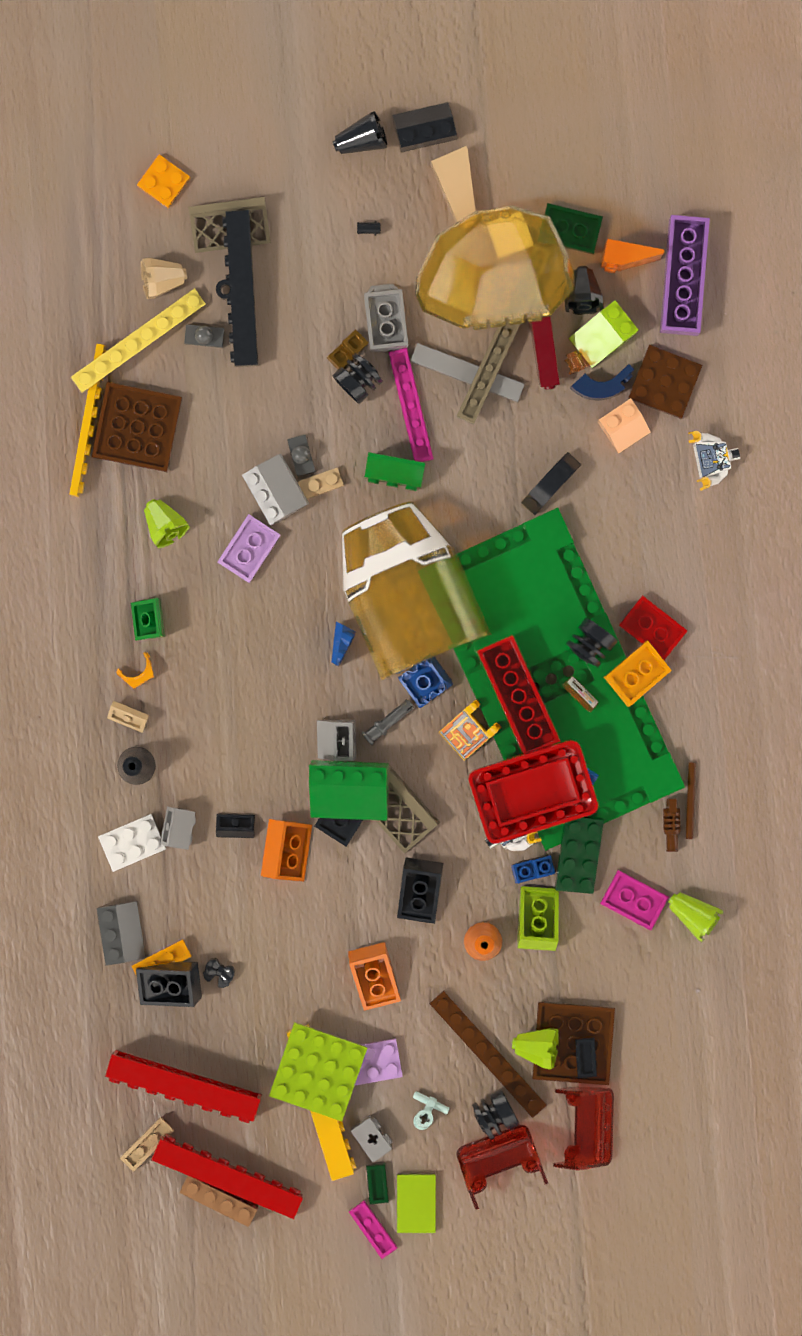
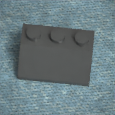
M137 901L98 907L97 914L105 965L126 963L146 958Z

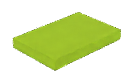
M397 1174V1233H436V1174Z

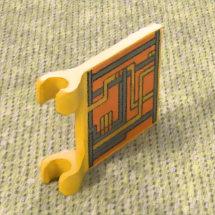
M474 700L439 731L441 736L463 760H466L501 729V726L495 723L486 731L471 713L480 706L477 700Z

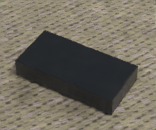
M594 1037L575 1039L577 1078L597 1077Z

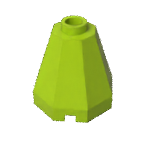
M152 499L146 504L144 512L150 536L158 549L173 544V538L178 536V539H180L189 530L190 526L187 521L160 499Z
M548 1028L517 1034V1037L513 1038L512 1049H515V1054L542 1068L552 1069L557 1057L558 1050H556V1045L559 1043L558 1029Z

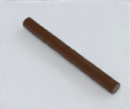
M688 762L686 839H693L696 779V763Z

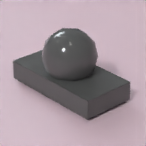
M186 324L184 344L223 348L225 329Z
M306 435L287 439L297 477L315 472Z

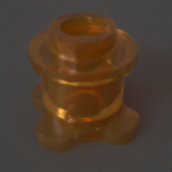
M574 351L566 355L567 359L564 362H567L571 370L569 372L570 375L587 368V363L584 364L581 358L582 353Z

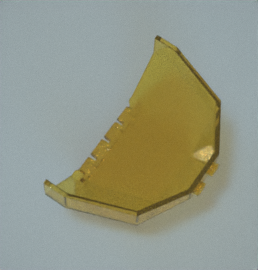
M513 205L475 211L437 234L416 278L415 295L423 312L462 329L469 328L470 326H473L474 330L487 329L488 324H490L491 328L506 326L507 321H509V325L525 323L526 318L528 322L542 321V316H551L574 289V271L550 217Z

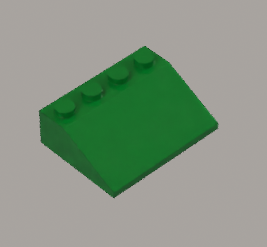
M312 760L309 764L311 818L387 821L389 763Z

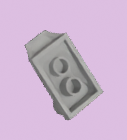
M394 284L371 286L368 292L364 293L370 351L382 352L408 347L402 289H398Z

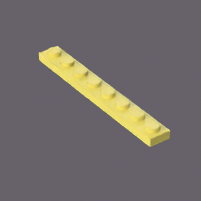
M194 288L71 376V379L81 393H83L206 303Z

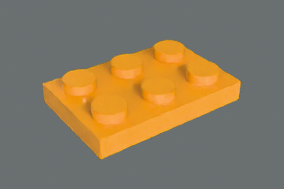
M646 641L604 676V678L626 706L630 707L672 670L649 641Z

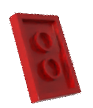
M643 595L618 625L641 644L649 641L664 661L688 631Z

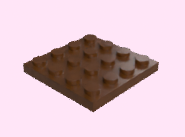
M107 382L92 458L168 472L182 397Z
M538 1002L536 1031L548 1028L558 1029L559 1043L556 1045V1050L558 1051L554 1068L546 1069L533 1063L532 1079L609 1085L615 1008ZM594 1037L597 1077L577 1078L575 1039Z

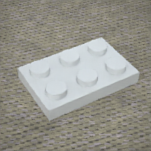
M152 814L98 836L113 872L166 850V847L160 844L161 835Z

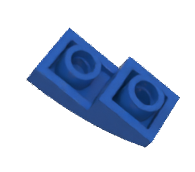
M551 855L511 865L516 884L555 874Z

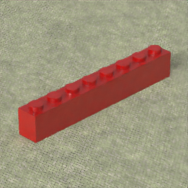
M172 1136L160 1137L152 1155V1161L291 1219L295 1218L303 1200V1194H300L301 1191L299 1189L283 1187V1183L272 1179L271 1182L265 1179V1176L261 1173L255 1172L252 1174L247 1172L248 1169L241 1165L235 1167L229 1164L230 1161L225 1158L219 1157V1159L211 1157L212 1154L205 1150L199 1152L191 1144L184 1142L182 1145L176 1142V1139Z

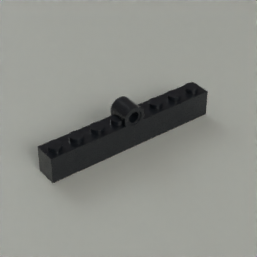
M249 210L226 211V216L222 217L223 228H227V236H224V248L228 247V255H225V267H229V274H226V279L217 283L216 293L221 299L227 300V305H231V313H228V323L232 324V332H229L230 344H233L234 351H230L231 363H234L235 367L258 366ZM229 286L230 292L223 294L222 288Z

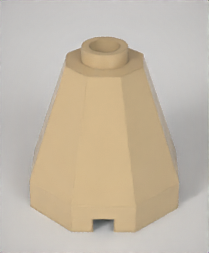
M144 258L140 262L141 279L144 280L143 290L146 299H154L183 285L184 280L187 279L186 268H182L181 264L154 258Z

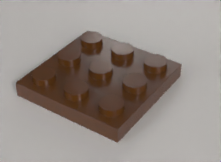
M649 345L628 399L682 419L703 365Z

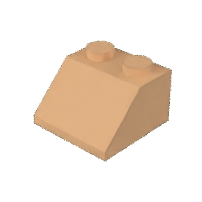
M629 399L598 420V424L618 454L651 433L641 412L632 399Z

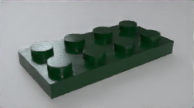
M582 817L564 823L555 882L556 891L594 893L604 825L603 818Z

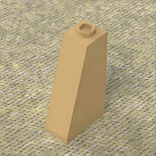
M464 146L432 160L431 166L457 226L466 228L474 224L476 210L467 146Z

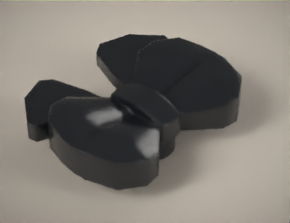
M211 958L206 964L205 971H203V977L207 982H210L215 975L220 976L218 987L225 988L232 981L235 969L233 966L225 967L220 964L217 958Z

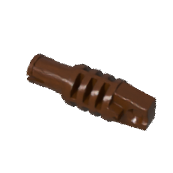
M667 798L666 808H663V832L666 834V852H678V834H680L681 829L680 808H677L676 798Z

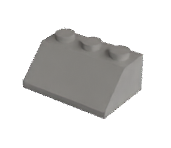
M282 454L255 466L242 475L270 525L281 522L309 504Z

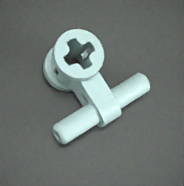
M417 1091L414 1093V1099L426 1104L424 1109L419 1111L413 1119L414 1126L417 1129L425 1130L432 1124L433 1115L431 1112L433 1108L448 1114L450 1108L437 1102L436 1098L432 1096L427 1097ZM422 1116L426 1117L424 1124L421 1123L420 1118Z

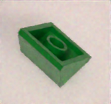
M154 598L132 602L131 609L135 641L165 637L161 599Z

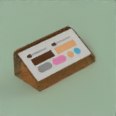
M571 676L563 684V687L588 712H591L598 705V700L574 676Z

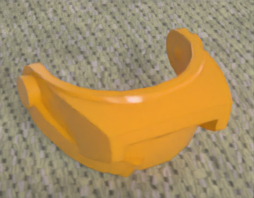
M148 652L143 653L146 658V668L139 676L129 678L124 676L119 668L116 671L117 675L134 689L147 680L154 678Z

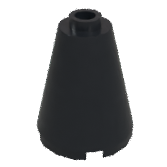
M375 111L370 112L337 134L333 141L336 152L339 151L341 154L387 148L386 134L384 128L379 123L380 118Z
M131 747L120 755L117 769L125 782L132 785H140L151 779L155 772L156 764L153 755L148 750L142 747ZM132 763H135L136 768L134 770H132L131 768Z

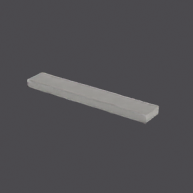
M417 343L411 362L470 385L479 369V366ZM497 374L489 392L518 403L524 383Z

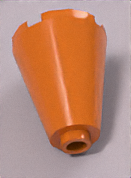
M485 922L476 923L466 932L464 946L472 958L487 961L494 958L500 952L502 936L499 930L492 924ZM483 941L488 943L486 947H481Z

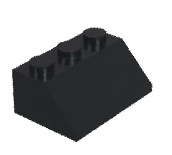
M448 102L392 115L401 153L457 140L454 119Z

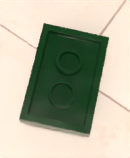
M547 203L538 241L594 255L603 216Z

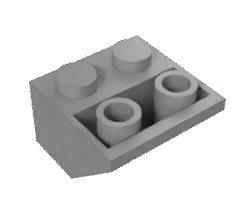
M317 720L318 759L331 761H354L356 759V720Z

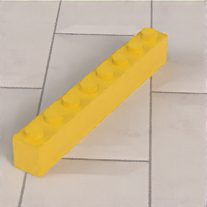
M288 1030V1031H287V1037H288V1039H289L291 1030ZM310 1111L331 1180L334 1181L353 1175L354 1169L357 1167L354 1157L350 1158L348 1150H351L348 1138L344 1139L342 1133L345 1131L343 1121Z

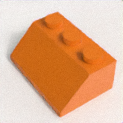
M269 819L261 876L304 882L312 830L311 824Z

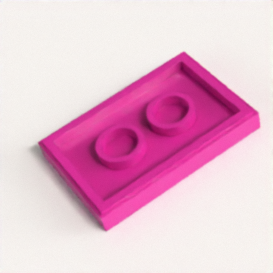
M617 870L600 904L651 931L669 897Z

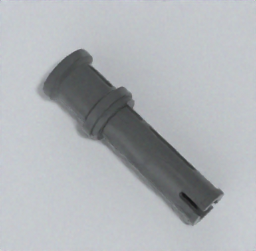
M406 699L381 721H375L370 729L362 732V735L373 746L379 737L385 736L391 726L396 724L415 707Z

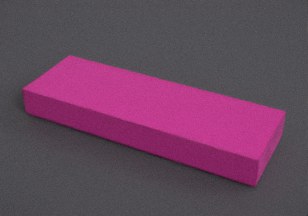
M365 1200L349 1210V1214L381 1259L398 1248Z

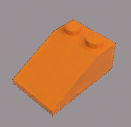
M607 239L601 268H604L605 272L616 273V271L655 262L662 258L664 249Z
M385 942L348 951L349 965L364 1011L401 1001Z

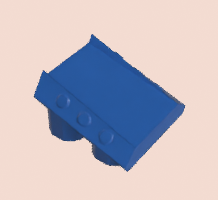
M336 622L331 661V663L337 666L342 662L356 634V631Z
M429 654L398 677L419 708H422L453 685L452 679L432 654Z

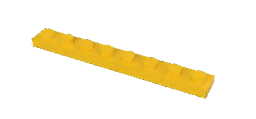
M96 344L94 360L108 351L105 345ZM100 380L88 388L69 495L79 497L80 493L83 494L85 482H82L83 474H87L88 463L85 462L86 456H90L91 452L89 439L93 437L95 426L92 425L93 418H97L98 407L95 406L97 399L100 400L102 388H99Z

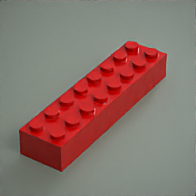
M118 1050L112 1053L105 1077H108L110 1082L120 1084L121 1081L127 1083V1087L132 1089L141 1087L152 1095H157V1093L164 1094V1098L173 1101L177 1098L183 1100L185 1105L194 1106V1104L202 1106L201 1109L205 1111H220L222 1116L231 1118V1115L239 1117L238 1120L245 1123L254 1122L262 1094Z

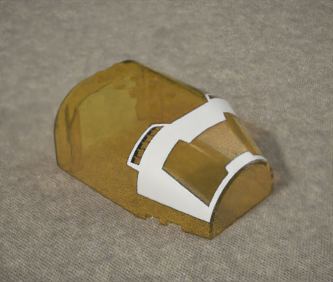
M413 501L401 503L377 512L348 526L342 531L343 591L381 681L404 673V670L470 642H476L491 635L454 547Z

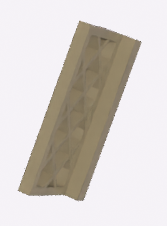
M265 197L188 207L195 253L228 249V247L224 248V245L220 246L215 242V239L221 232L226 236L227 233L223 231V226L219 228L212 222L216 215L226 216V211L249 210L251 215L254 210L262 209L263 218L259 224L250 217V220L257 225L251 233V238L255 240L251 242V245L271 243ZM206 216H213L210 220L206 218ZM203 217L208 221L202 231L195 226L194 218ZM209 224H212L219 230L213 239L204 233ZM258 227L265 231L266 240L258 241L252 236ZM203 234L211 242L206 248L199 249L197 240ZM212 243L217 245L215 247H210Z
M389 765L388 808L399 807V818L388 817V820L399 821L398 831H391L388 828V820H385V824L382 820L375 821L405 854L433 830L440 821ZM389 793L397 794L400 797L399 804H389ZM402 808H410L412 810V819L401 818ZM401 821L412 822V832H402ZM415 822H422L427 829L423 833L414 832ZM401 834L411 835V843L407 847L400 842Z

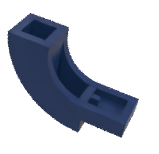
M628 364L613 379L606 382L595 381L585 373L570 389L577 395L589 400H607L624 391L625 387L621 382L627 383L633 377L631 373L634 369Z

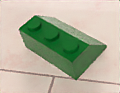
M368 452L364 478L368 479V483L379 484V481L386 482V486L398 488V485L406 486V490L417 491V488L421 489L425 463Z

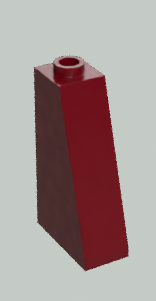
M547 311L528 314L539 385L544 387L545 390L556 388L555 385H560L551 317Z

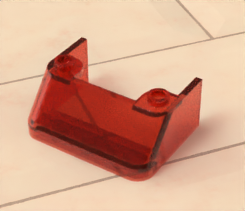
M602 1087L555 1089V1093L566 1094L568 1105L575 1106L574 1144L569 1145L564 1152L565 1161L553 1163V1167L580 1171L609 1165L613 1155L614 1093L612 1089Z
M519 1125L511 1130H504L500 1136L498 1133L494 1134L495 1139L493 1140L485 1137L463 1145L457 1150L456 1156L475 1210L479 1209L475 1194L486 1189V1178L522 1165L526 1173L540 1171L544 1184H548L527 1126Z

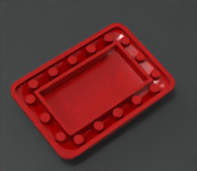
M573 740L475 769L469 774V784L488 841L494 844L592 815L598 809V801L579 743Z

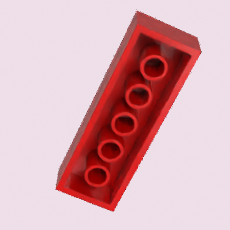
M513 635L478 650L477 654L522 754L560 742Z

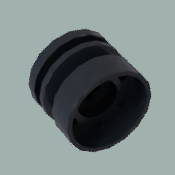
M354 353L352 358L357 364L355 365L348 359L346 362L350 370L347 371L340 367L332 377L354 401L361 404L369 396L365 387L368 386L370 389L375 390L376 387L371 381L374 380L380 385L383 380L368 360Z
M585 618L578 627L584 635L580 637L573 634L572 637L578 643L575 644L569 640L566 645L581 660L599 668L601 663L595 657L598 656L605 660L606 657L600 650L603 648L611 651L618 640L595 622Z
M501 1089L490 1094L492 1104L488 1105L483 1098L481 1103L484 1108L480 1109L477 1102L472 1104L474 1116L480 1128L490 1140L495 1139L492 1132L493 1129H496L499 1136L502 1135L500 1125L503 1124L508 1130L520 1125Z

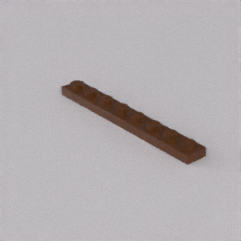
M444 990L429 1003L532 1118L547 1106Z

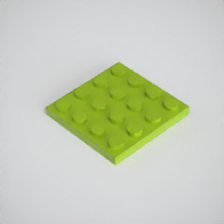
M294 1022L269 1096L342 1121L367 1047Z

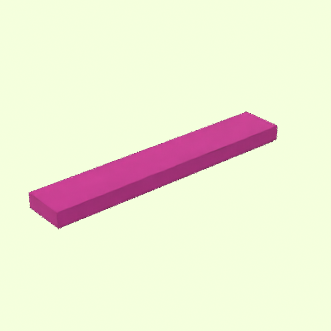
M403 348L388 352L414 461L426 462L434 460L408 350Z

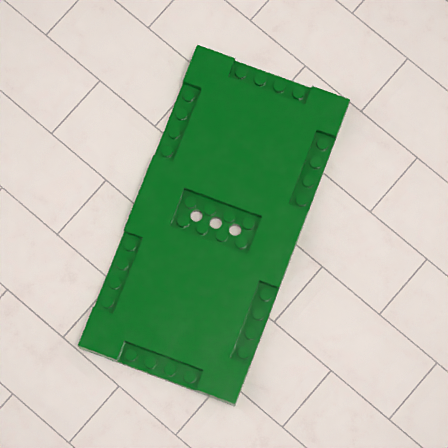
M555 508L517 527L452 555L451 558L443 559L418 571L473 694L480 703L479 707L488 727L490 728L495 723L501 726V729L493 735V738L503 760L521 755L522 751L477 651L513 635L533 681L539 684L538 693L560 739L558 743L569 740L579 743L587 768L599 775L593 784L598 801V809L592 815L585 817L603 818L605 824L685 788L644 696L640 697L630 707H627L604 678V676L626 659V655L592 585L559 508ZM585 618L595 622L618 640L611 651L603 648L600 650L605 655V660L598 656L595 657L601 663L599 668L581 660L566 645L569 640L575 644L578 643L572 637L573 634L580 637L584 635L578 627ZM565 666L573 667L574 674L572 676L598 701L594 708L567 683L571 677L564 675L563 669ZM550 673L554 674L557 678L556 683L553 685L546 682V676ZM564 823L538 831L537 835L541 838L545 851L561 844Z

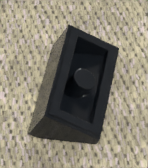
M217 814L216 837L254 838L255 815Z

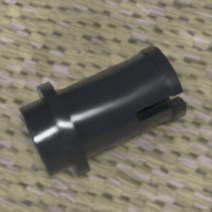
M377 221L357 222V234H374L377 236V234H381V223Z

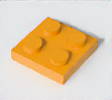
M159 154L137 186L169 208L189 181L190 176Z

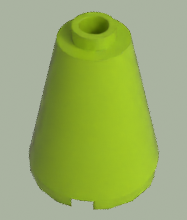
M681 892L678 895L674 893L668 901L671 904L669 906L671 911L701 943L705 940L703 936L709 935L721 917L718 914H723L724 912L720 908Z

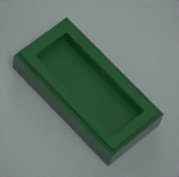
M385 1163L366 1165L370 1205L389 1203Z

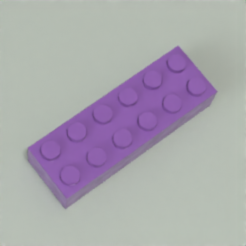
M671 215L669 218L660 333L698 336L700 334L710 218Z

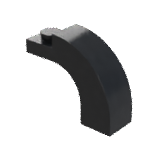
M567 452L521 503L536 515L582 464Z

